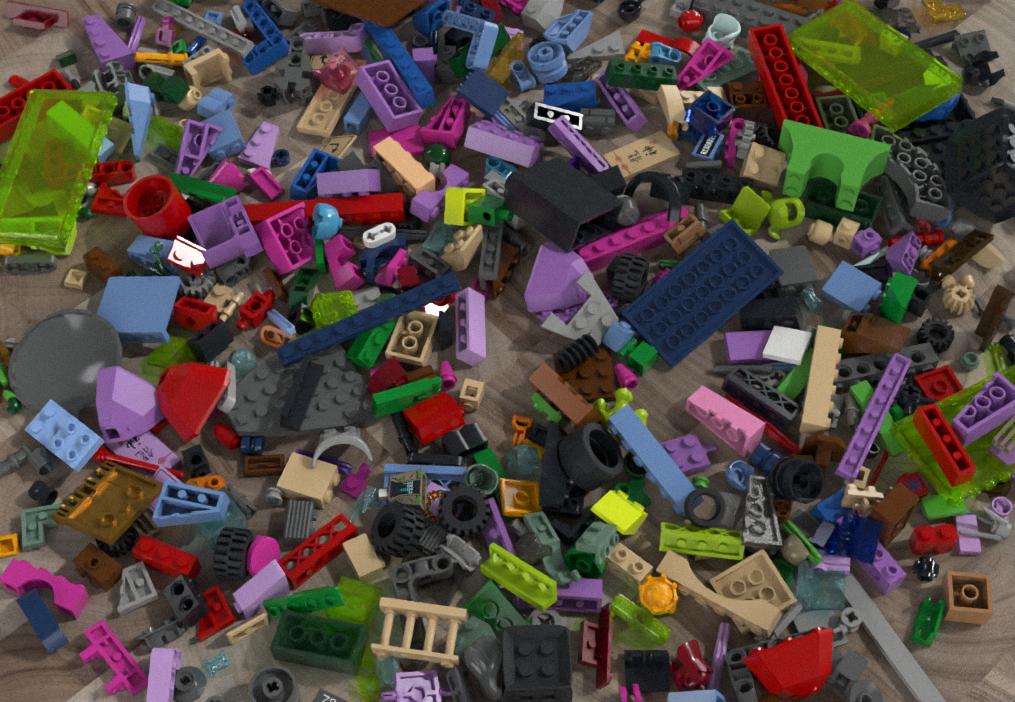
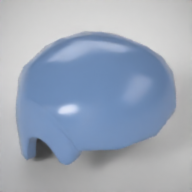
M740 460L730 463L725 473L728 484L738 491L752 488L758 480V477L754 476V468Z

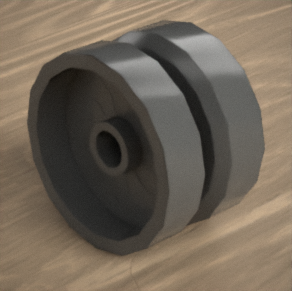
M265 666L258 670L250 680L248 690L251 702H300V692L296 678L284 666Z

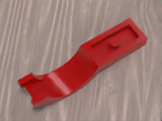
M643 29L636 41L640 42V46H644L645 42L649 44L660 42L686 53L691 58L701 47L689 38L680 37L672 40Z

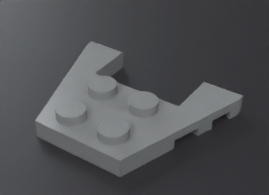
M586 269L575 284L586 292L589 298L567 325L556 315L550 313L540 327L569 338L574 342L577 338H581L582 335L588 334L595 339L599 346L611 324L618 322L619 319L593 276Z

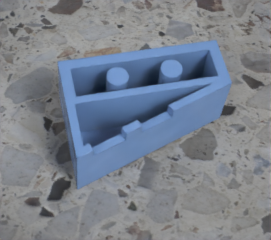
M138 235L127 249L130 262L158 274L177 276L176 271H182L181 268L166 261L174 241Z
M165 480L152 520L157 527L222 521L225 518L230 500L225 492Z

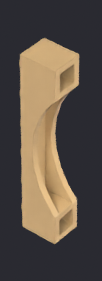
M668 550L656 569L658 577L661 574L666 575L668 581L672 584L676 583L677 591L685 596L689 594L695 597L699 604L713 607V610L721 616L726 614L732 618L733 622L739 626H748L754 634L760 637L764 635L769 638L782 617L779 608L762 599L735 600L714 593L696 578L687 559L671 550Z

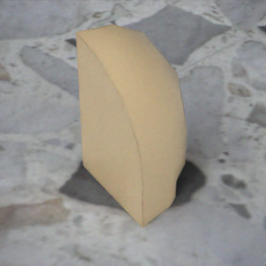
M990 243L972 257L979 265L986 268L998 267L1005 262L1004 256Z

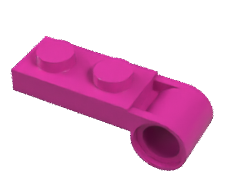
M734 119L731 123L729 137L725 138V147H728V150L724 151V160H727L726 168L734 167L736 157L734 141L739 139L736 134L738 130L742 131L744 119Z

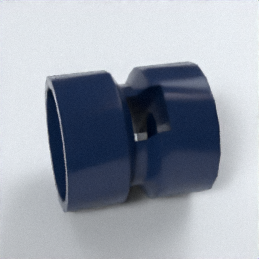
M761 442L750 455L748 463L755 468H762L761 472L769 478L770 469L773 464L784 456L778 452L772 453L773 449L766 443Z

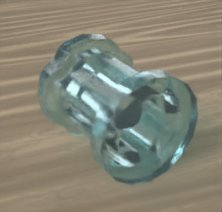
M813 287L804 289L799 295L807 304L809 312L818 310L823 304V301L818 299Z
M224 650L209 660H203L211 677H214L215 673L225 668L229 669L232 667Z

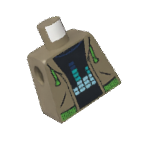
M422 469L391 476L389 488L379 489V498L381 501H398L417 509L421 513H426L428 477Z

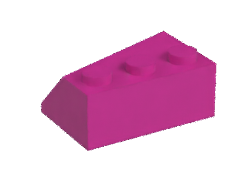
M304 201L253 226L279 276L316 258L313 237L309 234L307 226L309 220L308 217H305L303 209L305 208Z

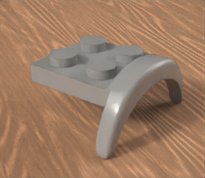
M348 426L344 427V430L336 431L335 428L320 432V443L314 452L312 467L315 468L317 459L324 450L337 444L354 445L363 450L369 460L373 461L368 446L361 439L360 428Z

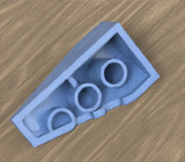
M124 83L126 104L129 112L132 113L128 117L131 129H134V132H131L133 151L138 162L142 158L153 113L155 95L151 93L149 87Z

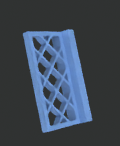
M385 464L384 488H389L391 476L417 469H422L428 477L427 487L433 481L439 482L443 488L449 491L448 486L452 482H461L465 487L464 475L466 467ZM389 500L383 501V502H382V507H383L384 505H387V502H388ZM464 507L458 517L464 516Z

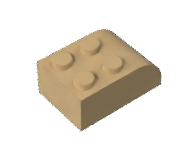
M415 310L399 317L385 352L386 359H391L395 356L398 362L420 367L426 366L440 331L439 316Z

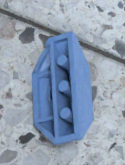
M577 9L574 13L556 19L543 33V37L553 43H560L566 52H574L587 38L593 12Z

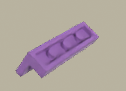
M563 115L547 128L573 158L577 156L581 158L580 165L590 176L610 167Z
M490 498L488 499L490 503L489 522L486 529L481 531L487 550L489 552V545L494 542L516 556L495 500Z

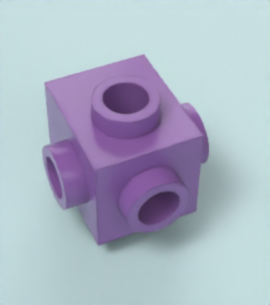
M869 227L864 231H859L853 237L850 248L863 260L871 254L875 255L880 250L882 238Z

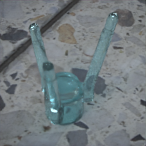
M373 487L364 489L363 496L360 497L359 503L350 519L352 524L355 522L361 508L363 514L367 508L372 509L375 506L377 513L381 510L382 501L379 498V490Z

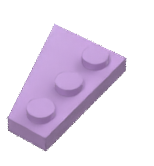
M264 121L246 145L247 148L238 156L239 162L257 169L263 166L270 171L274 149L280 132L279 126Z

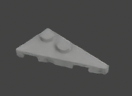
M616 31L568 55L567 64L623 59L625 51L620 31Z

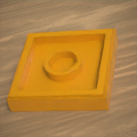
M499 479L498 486L503 516L524 518L526 514L541 512L542 506H539L540 489L538 482Z

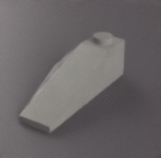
M529 0L521 12L523 25L544 33L556 19L560 18L564 0Z

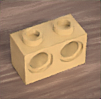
M620 542L606 559L605 568L637 592H639V584L642 585L646 581V576L652 575L653 566Z

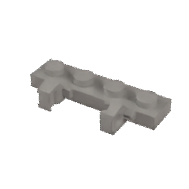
M525 96L517 100H511L507 97L498 111L518 131L523 132V135L539 137L540 141L543 142L547 140L544 130L525 125L526 114L522 110L528 107V99Z

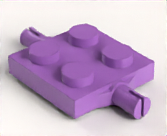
M695 433L659 443L684 475L709 469L711 463L707 454L717 451L715 443L703 446Z
M437 670L401 672L393 674L394 691L382 692L381 697L383 698L381 700L382 702L393 700L395 702H442V697L452 696L449 687L441 688L438 682Z

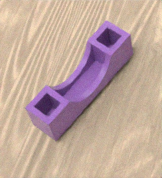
M451 164L442 172L440 181L442 190L435 192L422 190L412 199L410 213L427 223L432 218H436L439 212L445 209L446 187L468 188L470 173Z

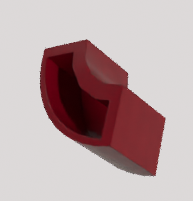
M395 356L381 365L370 378L367 390L371 397L372 394L409 383L405 371Z

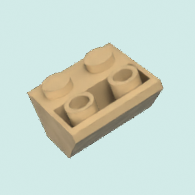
M480 224L474 227L469 226L464 231L459 230L454 235L453 242L444 248L445 252L441 258L451 265L455 273L466 269L481 249L483 230Z

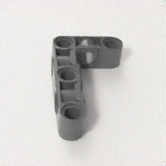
M438 554L397 564L392 570L396 599L419 602L416 586L450 577L454 572L451 557L447 554ZM442 563L449 564L446 569L438 568ZM400 573L408 574L404 579L397 578ZM399 614L404 636L407 619L405 615ZM418 617V619H415L410 649L423 651L426 631L423 617ZM410 659L412 665L417 669L426 668L430 663L428 661Z
M809 630L736 648L726 654L728 672L738 702H758L753 679L754 674L746 666L742 658L751 655L749 651L762 647L764 650L780 644L779 641L792 636V639H796L810 634Z

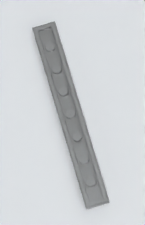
M157 0L150 8L152 12L162 17H175L174 23L244 58L255 46L252 41L169 0Z
M851 573L834 582L833 586L846 604L861 612L862 626L916 701L946 702L854 575Z

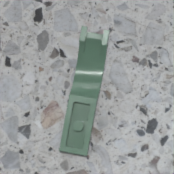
M544 512L524 515L523 521L540 550L541 561L547 575L561 586L573 581L580 582L581 576L577 569L571 572L566 567L561 555L560 540Z

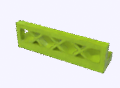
M661 522L659 551L668 552V550H671L674 553L743 561L745 547L744 531Z
M494 542L489 545L490 558L480 565L481 573L541 612H544L557 601L556 581Z

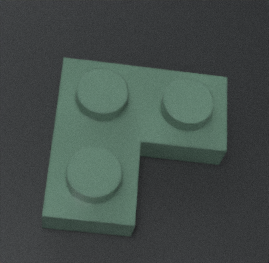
M63 503L21 510L22 547L24 550L45 546V528L60 526L52 520L51 515Z

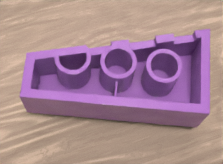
M997 371L993 378L984 385L979 394L977 393L973 397L969 405L967 404L953 419L951 428L963 448L1015 415V386Z

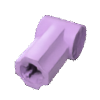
M816 549L823 557V561L819 565H814L811 560L808 562V573L813 576H824L827 573L850 574V556L828 554L824 550Z

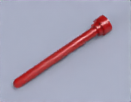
M102 446L92 456V460L95 462L103 463L105 460L153 473H156L160 467L159 465L110 453L106 447ZM166 468L177 479H183L185 476L182 471Z

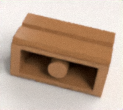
M690 212L680 220V223L675 224L664 233L663 237L672 249L680 255L696 241L700 240L704 236L706 229L695 215Z

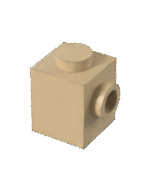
M843 217L836 229L833 243L850 250L853 237L858 233L860 224Z

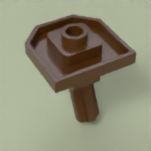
M821 434L807 436L802 446L801 455H813L814 462L821 467L824 473L825 482L826 471L830 461L840 463L846 450V443L838 437Z

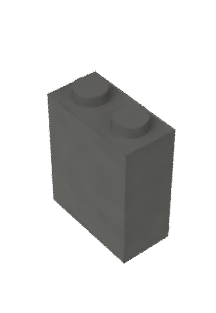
M805 245L769 251L768 256L784 271L783 275L774 282L778 283L783 295L790 296L797 293L815 291L818 279Z

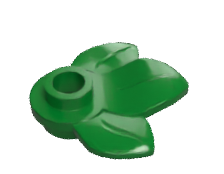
M633 479L628 483H618L613 487L614 491L619 489L629 496L627 499L632 503L635 501L644 508L651 505L649 497L642 492L646 485L644 481Z

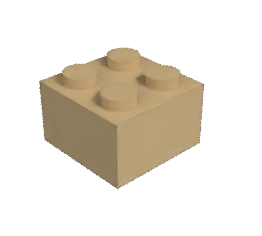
M753 142L748 147L739 178L753 179V186L770 192L777 187L786 153Z

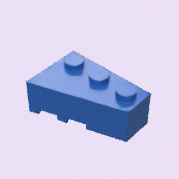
M592 80L544 85V104L580 113V108H597L598 93L596 82Z
M314 148L290 186V199L295 201L315 199L318 196L316 173L341 171L337 163L342 159Z

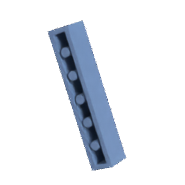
M627 404L608 419V429L614 436L617 434L621 439L620 444L622 447L633 454V460L638 467L642 466L645 469L646 477L651 483H656L659 487L658 492L660 495L671 502V508L674 513L685 517L684 503L686 497L696 490L695 487ZM702 496L697 497L694 501L693 510L704 501Z

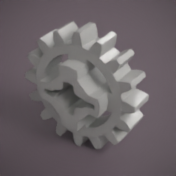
M208 266L205 267L201 277L183 269L182 271H176L177 276H179L185 286V290H179V293H184L185 297L192 295V298L195 299L196 295H199L202 298L203 293L209 294L208 289H213V284L216 283L214 270Z

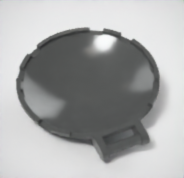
M66 309L47 315L46 319L38 324L34 323L23 333L25 336L19 344L15 345L12 351L8 376L10 386L17 396L16 398L28 409L39 413L49 400L52 399L83 423L84 409L96 403L98 370L113 366L121 367L122 344L115 328L103 316L101 317L92 311L84 309Z

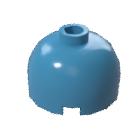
M325 203L315 205L312 218L314 220V226H312L313 239L328 240L333 238L338 229L342 228V218H339L338 211L332 205Z

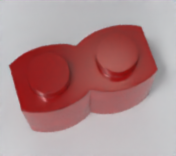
M941 524L936 527L925 525L916 527L908 541L912 554L927 555L931 552L944 554L953 550L958 536L954 525Z

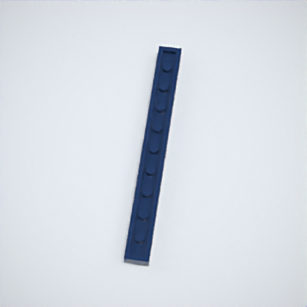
M454 271L449 272L278 347L276 352L285 368L303 360L306 352L315 355L462 290Z

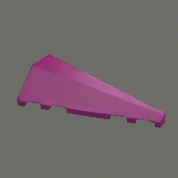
M707 38L677 76L678 82L676 85L678 90H686L734 59L735 55L725 47L720 48L711 39Z

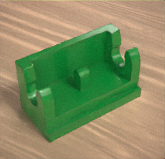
M926 597L923 603L920 602L909 640L930 648L936 638L946 601L940 599L937 601V604L930 602L931 597Z

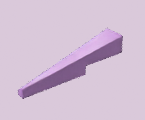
M187 119L184 123L174 173L192 177L223 127Z

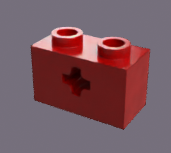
M185 296L173 305L174 324L184 328L201 331L211 321H217L216 305Z

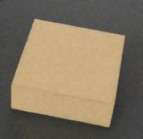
M71 268L64 281L65 287L83 290L89 278V273Z

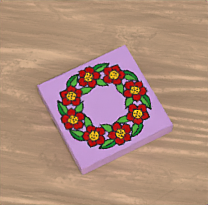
M430 482L427 487L426 513H422L421 516L425 521L441 528L440 521L438 520V505L440 504V498L444 497V492L447 489ZM459 503L453 507L452 515L454 518H458L466 503Z

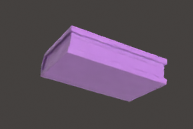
M772 330L725 332L724 344L728 366L738 364L761 365L762 363L780 362L763 358V351Z

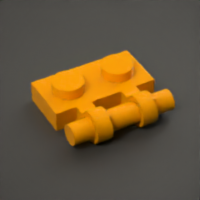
M635 41L630 45L629 52L624 56L623 61L649 63L650 44L645 42L644 46H640V42Z

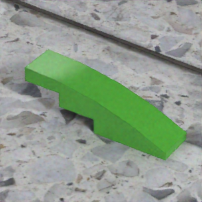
M809 348L805 353L801 365L795 364L782 382L775 388L792 401L807 384L812 348ZM774 396L768 397L772 401H777V398Z
M867 380L853 385L849 389V393L860 405L859 408L862 415L875 392ZM888 411L875 438L889 453V456L893 458L908 451L909 448Z

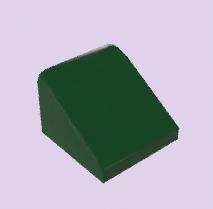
M72 50L55 56L62 68L78 62Z

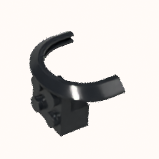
M646 171L637 174L629 181L623 195L633 198L636 188L641 183H651L650 197L668 201L666 221L680 223L682 204L689 203L692 182L685 180L686 177L683 176L671 177V174L666 172Z

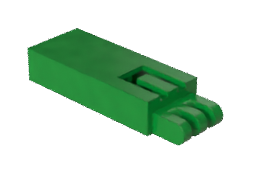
M438 376L430 379L426 378L372 394L371 409L375 418L405 410L440 393L442 378Z

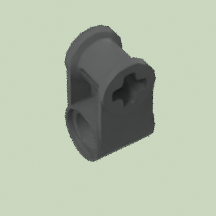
M245 254L219 265L215 270L216 275L227 287L234 286L253 272L250 258H246Z

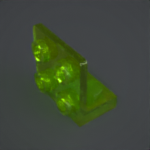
M350 290L317 293L310 305L318 330L359 312Z
M170 336L169 343H162L145 361L147 365L164 368V370L171 365L198 362L186 343L189 339Z

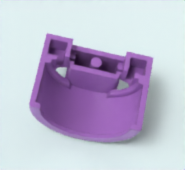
M238 195L187 217L200 246L206 249V251L201 250V253L210 269L244 254L248 258L263 251Z

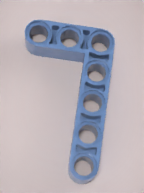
M445 10L441 18L442 24L474 34L466 58V67L471 70L478 68L484 73L488 68L498 35V25L455 11Z

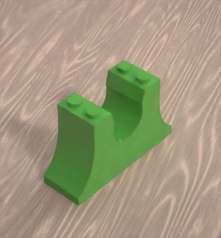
M784 119L778 149L786 153L785 159L788 166L782 194L800 198L809 180L816 177H824L833 181L837 186L835 207L853 212L862 187L870 179L883 174L891 145Z

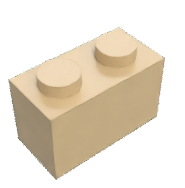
M365 533L342 543L344 554L361 586L384 576L383 568L385 563L381 555H376L375 550L377 549L372 545V539H368Z

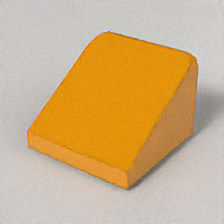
M19 533L0 536V557L20 554Z

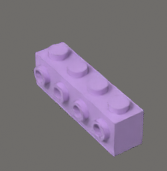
M467 287L455 295L456 358L474 366L486 359L484 295Z

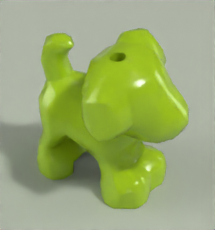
M627 388L618 389L614 392L616 405L611 410H609L608 402L606 403L604 399H598L592 403V406L602 417L600 420L601 425L609 433L611 432L607 427L609 425L607 423L608 419L633 400L632 394ZM645 409L634 410L635 414L646 426L647 411Z

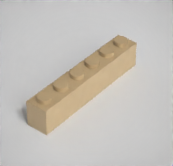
M818 325L799 428L800 433L824 435L825 430H829L831 419L828 418V413H832L834 403L830 402V399L834 397L836 391L833 381H837L839 372L835 367L840 363L841 354L838 353V349H842L844 338H840L841 330Z

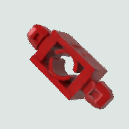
M272 289L267 290L263 294L256 291L239 308L240 318L236 322V327L239 330H246L249 326L256 329L268 317L267 312L273 309L272 302L276 298Z

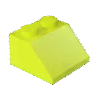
M446 187L444 224L459 226L479 225L468 222L467 205L485 196L486 189Z
M619 489L618 491L610 490L590 509L608 524L616 525L617 531L623 535H635L648 516L643 511L645 508L641 504L629 501L627 499L629 496Z

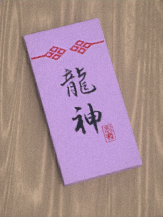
M149 430L125 441L109 444L103 443L104 446L116 455L159 466L162 465L170 469H176L182 464L181 459ZM127 466L130 470L142 474L151 479L155 474L153 472Z

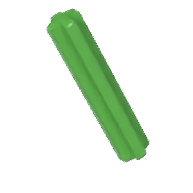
M790 520L782 523V528L789 536L795 534L809 552L807 557L814 565H819L823 561L821 554Z

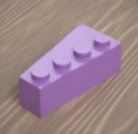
M98 14L82 18L85 32L103 73L109 70L106 63L110 61H120L124 65V71L137 67L134 53Z

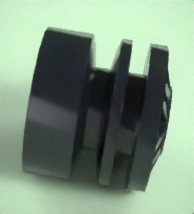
M785 456L779 458L770 469L769 486L777 497L808 504L815 501L823 491L825 483L824 473L815 462Z

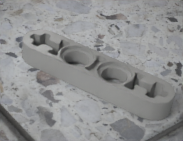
M224 361L220 367L231 370L229 377L231 382L218 400L217 408L228 413L236 402L235 366L228 361Z

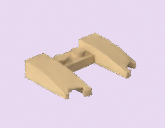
M677 85L660 86L657 97L670 126H672L673 121L679 122L682 125V130L687 131L689 126L685 108H707L718 132L723 131L724 127L721 128L723 123H726L729 128L731 127L730 108L723 87H707L705 92L679 91Z

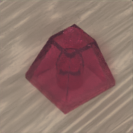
M342 47L314 75L326 88L345 95L356 84L355 78L360 66Z

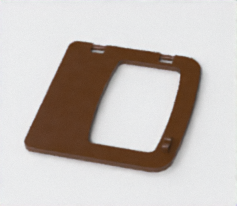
M426 0L310 1L382 27H389Z

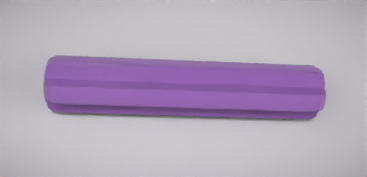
M137 16L127 44L133 53L137 49L146 23L144 16Z

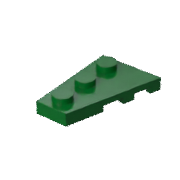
M490 580L462 607L478 619L494 627L500 633L507 627L532 625L494 580Z

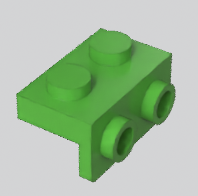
M535 392L531 397L535 402L533 406L540 413L544 411L548 415L546 417L548 421L553 420L564 429L571 420L568 418L564 420L556 412L558 408L555 405L551 407L543 399L545 395L541 397Z

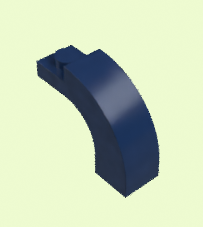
M396 233L393 240L376 248L366 247L360 256V264L363 276L367 278L368 286L376 285L375 277L377 276L378 268L383 263L392 260L400 248L407 250L406 258H408L406 233Z
M35 588L23 592L16 599L49 655L69 643Z

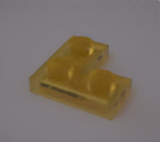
M922 0V4L934 24L965 19L966 13L960 3L944 6L942 0Z

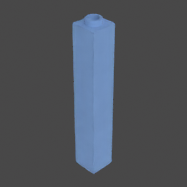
M362 91L343 118L344 131L359 136L375 113Z

